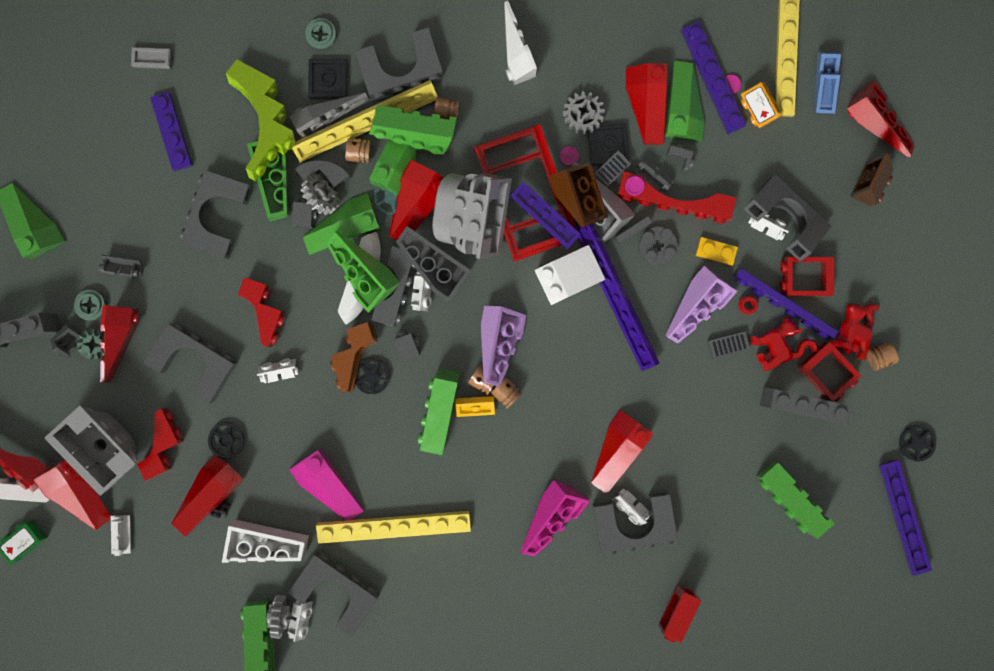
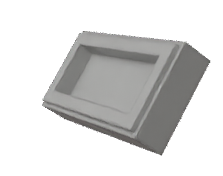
M132 47L131 66L133 68L171 69L172 50L170 48Z

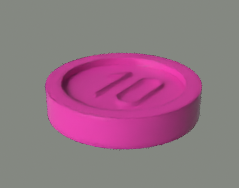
M735 75L726 76L725 79L732 94L737 93L741 87L740 79Z
M565 147L560 152V161L564 165L572 166L573 163L578 161L579 153L574 147Z
M632 176L625 182V190L629 195L637 196L643 192L644 182L640 177Z

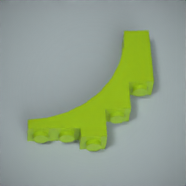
M236 59L226 72L228 82L251 102L259 118L258 144L252 159L246 167L248 177L256 181L259 176L265 173L270 161L276 158L277 152L285 155L288 150L293 148L295 138L293 131L282 125L287 116L284 105L273 100L278 93L276 81Z

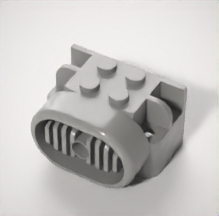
M455 173L447 174L440 182L436 194L432 223L435 238L439 242L455 245L464 254H475L477 259L500 255L512 178L487 173L468 174L466 176Z
M80 405L45 437L49 444L100 496L126 475L137 462V446L133 437L113 416L106 412L94 411L89 407H82ZM101 439H103L106 442V447H103L101 445Z

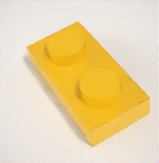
M700 237L695 256L733 266L738 247Z
M494 396L455 398L457 417L495 415Z

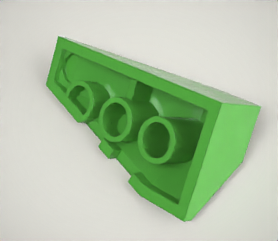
M674 61L664 137L702 142L705 121L694 64Z
M388 140L369 178L370 183L395 195L399 194L401 188L400 179L410 159L416 162V149L410 145L397 144L392 140Z
M14 183L0 189V205L13 240L23 258L34 259L66 242L57 224L50 220Z
M369 194L350 199L303 236L309 255L328 249L327 242L336 231L353 240L381 230Z
M336 231L327 242V246L336 263L342 266L346 274L344 278L347 282L350 281L355 290L352 293L367 312L373 310L400 284V281L385 265L339 231Z

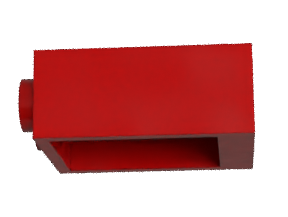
M795 257L783 258V261L780 263V271L783 273L780 291L783 292V296H834V257H806L802 261L797 260ZM793 262L821 263V291H793Z
M823 342L816 352L810 354L797 366L800 372L823 397L831 402L840 400L844 396L843 392L848 388L854 387L859 382L857 379L861 377L858 371L831 342ZM829 353L850 374L832 393L811 371Z
M677 584L658 624L661 633L665 635L664 638L673 643L675 641L682 643L702 601L694 591Z

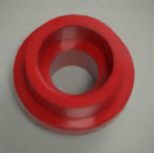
M744 296L740 299L738 307L743 314L750 315L756 312L758 302L753 296ZM747 301L751 304L749 309L745 307Z

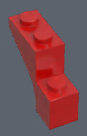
M244 277L238 296L252 303L256 310L261 344L266 347H272L278 341L279 334L277 332L279 326L282 327L284 324L285 311L263 304L264 300L267 301L270 295L269 285Z
M162 408L155 412L152 451L146 459L137 463L145 481L171 469L170 459L166 454L164 455L163 451L183 442L182 431L179 427H176L174 415L167 408Z

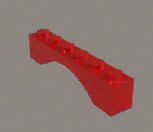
M624 171L621 174L617 196L621 197L624 202L639 201V205L650 207L652 204L658 206L657 209L669 211V209L677 210V214L688 215L690 213L694 214L695 218L702 220L712 218L714 219L713 222L719 224L731 221L736 197L719 193L701 200H676L655 190L643 176ZM632 176L640 177L644 182V190L637 196H631L625 190V182Z
M0 448V465L4 468L3 471L10 478L14 476L19 480L18 484L23 489H29L32 492L36 491L38 487L33 479L49 468L36 457L15 455Z

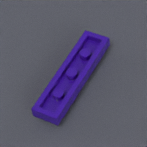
M166 92L150 97L172 170L175 172L193 166L171 93Z
M524 181L510 195L515 202L566 249L581 235Z

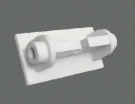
M769 213L758 222L752 217L749 218L748 223L750 227L760 232H763L764 228L768 227L765 234L775 240L780 239L782 241L785 236L783 232H789L786 222L779 218L775 220L769 217Z
M417 272L414 275L413 289H418L419 293H412V310L429 312L432 302L431 288L420 273Z
M286 358L277 363H264L259 366L257 376L265 384L279 381L278 374H281L282 380L294 378L296 375H299L298 367H296L297 359Z
M621 489L618 493L619 495L612 498L615 506L619 510L624 511L633 524L638 526L646 524V520L651 516L649 510L640 502L634 506L633 503L636 501V498L628 490Z
M111 515V554L121 556L122 554L131 553L130 515Z
M296 599V602L293 603L291 616L296 617L297 620L290 619L287 633L289 638L294 639V642L305 639L308 634V623L312 615L313 601L302 604Z

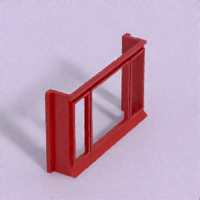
M540 124L473 147L483 173L493 174L539 157L542 159L550 185L549 175L557 173ZM533 135L538 148L537 152L489 168L484 154L485 151ZM554 193L559 208L555 211L577 230L572 215ZM506 216L504 234L513 262L562 246V244L557 239L552 238L518 250L512 232L537 224L538 222L533 218L510 226Z

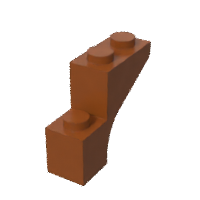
M368 322L347 329L346 341L352 348L331 355L332 361H330L333 372H336V385L341 392L349 393L354 390L362 353L372 344L378 343L373 324Z

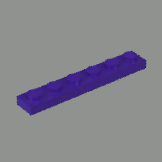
M700 21L681 29V33L727 134L745 127L746 123Z
M738 269L734 274V277L737 278L736 281L744 287L748 285L757 296H765L774 307L778 308L780 306L785 309L784 313L788 316L799 318L802 320L800 323L809 329L811 327L817 330L816 334L820 337L827 339L835 338L837 335V330L745 270Z
M896 459L879 464L910 573L915 576L932 571L900 460Z

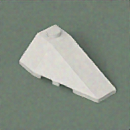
M506 1L504 2L508 69L505 71L508 80H512L514 85L536 77L537 67L528 45H524L523 33L520 29L517 30V20L509 2Z

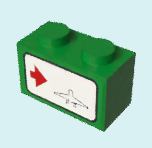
M34 520L27 523L25 521L21 522L15 527L16 531L13 534L8 533L0 539V554L9 565L20 561L48 538Z

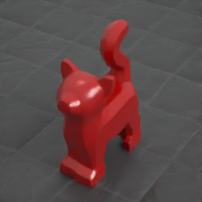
M854 303L848 304L845 309L846 318L841 325L839 337L832 342V345L837 348L839 346L844 347L842 352L846 355L856 352L858 353L857 359L865 361L873 334V311H879V306L876 303H871L867 306ZM864 316H865V319H866V324H865V325H863L862 323H860V320H861Z
M789 317L784 318L779 327L768 330L760 337L756 335L750 336L752 346L764 344L768 346V354L759 353L756 355L759 363L762 364L763 371L776 368L784 362L799 359L803 356L807 346L813 352H816L818 350L817 343L812 339H804L799 343L797 351L792 352L785 337L801 333L802 329H799L796 323Z

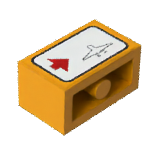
M760 82L741 94V103L745 109H749L751 113L750 119L754 126H758V128L764 127L783 116L765 82Z

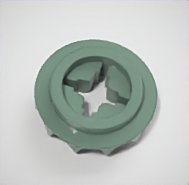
M317 18L307 25L305 36L307 42L312 47L319 50L327 49L334 43L336 31L334 25L329 20ZM322 28L323 32L327 35L322 36V39L319 40L318 35L314 33H319Z
M85 290L77 295L74 301V309L80 318L95 320L102 315V307L105 303L104 298L99 292ZM90 300H92L93 304L97 305V307H92L91 311H89V307L83 306V304L90 303Z
M97 329L84 331L79 335L76 342L80 354L90 360L99 359L104 356L101 346L94 347L91 352V347L85 344L91 342L94 336L95 343L101 345L104 333Z

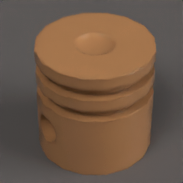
M437 97L434 114L440 115L441 119L448 120L450 116L457 117V124L460 101L457 100L455 102V100L451 101L450 99Z
M348 138L345 153L346 161H362V163L366 161V163H370L372 141L368 140L367 142V140L362 141V139Z
M891 342L869 349L867 354V360L874 371L899 362L897 351Z
M479 364L468 383L478 390L482 389L481 392L485 391L486 395H488L494 385L484 383L483 365Z
M505 377L501 385L496 386L490 393L499 402L502 401V405H506L505 408L507 409L523 392H519V388H515L516 385Z

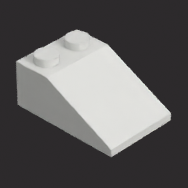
M590 245L535 270L551 305L606 280Z

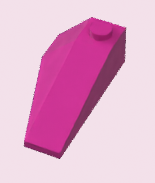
M322 448L290 469V472L302 488L343 519L352 520L364 511Z
M553 480L542 495L523 543L521 553L536 556L552 541V536L559 530L562 532L566 528L564 525L571 518L575 520L582 513L590 500L568 484Z

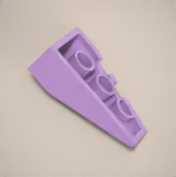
M703 266L692 279L666 333L667 338L676 343L681 342L696 330L699 322L702 320L707 321L711 318L710 314L717 308L721 310L737 293V290L713 271Z
M484 306L481 320L484 383L495 386L501 385L509 367L508 360L511 355H514L516 342L523 335L526 315L501 306Z

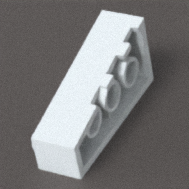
M235 519L228 526L222 563H229V561H301L306 554L309 535Z

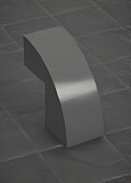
M310 161L295 168L304 181L310 175L312 177L314 175L318 176L323 172L336 189L351 179V176L343 168L328 161Z

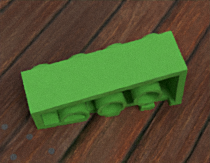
M377 105L369 134L379 139L385 138L397 144H406L415 149H424L433 154L444 155L453 138L457 117L450 116L449 120L441 119L438 114H432V117L422 116L419 111L404 113L403 109Z
M258 141L247 144L251 159ZM277 152L276 158L267 165L265 173L257 179L269 222L288 217L287 152L285 155Z
M438 368L435 378L430 379L429 389L432 392L431 397L427 396L425 408H428L427 415H423L421 423L425 427L424 432H420L418 443L421 444L420 451L443 455L461 372Z
M772 461L757 475L760 479L758 483L765 491L768 489L773 494L771 498L778 505L782 504L786 508L784 510L785 514L791 520L795 518L798 522L796 526L804 534L807 532L819 539L835 524L831 518L821 514L823 510L812 500L808 499L809 495L800 486L795 485L796 481L778 462Z
M270 600L247 602L241 608L245 671H276L273 638L270 637V628H267L266 620Z

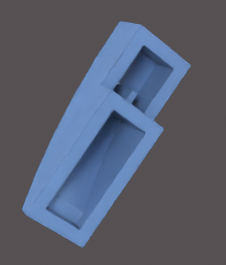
M818 51L815 81V113L835 114L840 74L838 73L841 54L838 52Z

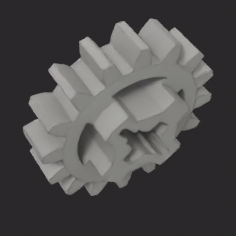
M582 91L581 96L574 93V99L568 98L569 104H564V109L566 110L563 111V116L566 117L564 119L565 124L570 123V130L575 127L576 133L582 130L583 134H586V130L589 129L592 133L594 126L596 128L600 127L599 122L604 120V117L601 115L605 114V110L601 109L603 102L598 103V96L592 98L591 92L588 96H585V92ZM591 104L595 107L596 112L591 108ZM587 107V109H586L587 113H585V114L582 116V119H581V113H582V112L585 110V108ZM571 113L576 117L577 121L572 118Z
M310 175L301 184L302 188L300 190L305 193L302 197L308 200L306 202L307 205H312V210L317 209L319 214L323 212L327 215L328 213H333L339 207L338 202L340 199L336 197L338 192L334 191V186H330L329 181L323 180L322 176L318 178L317 175L313 177Z
M276 595L273 604L269 605L266 620L267 628H270L271 638L281 639L284 629L288 627L290 606L287 605V597L285 595Z

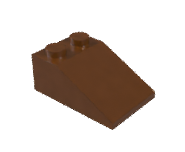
M885 153L866 162L850 197L869 206L879 204L882 201L885 186H888L893 178L891 174L894 169L889 154Z
M590 162L549 175L555 195L581 227L608 217Z

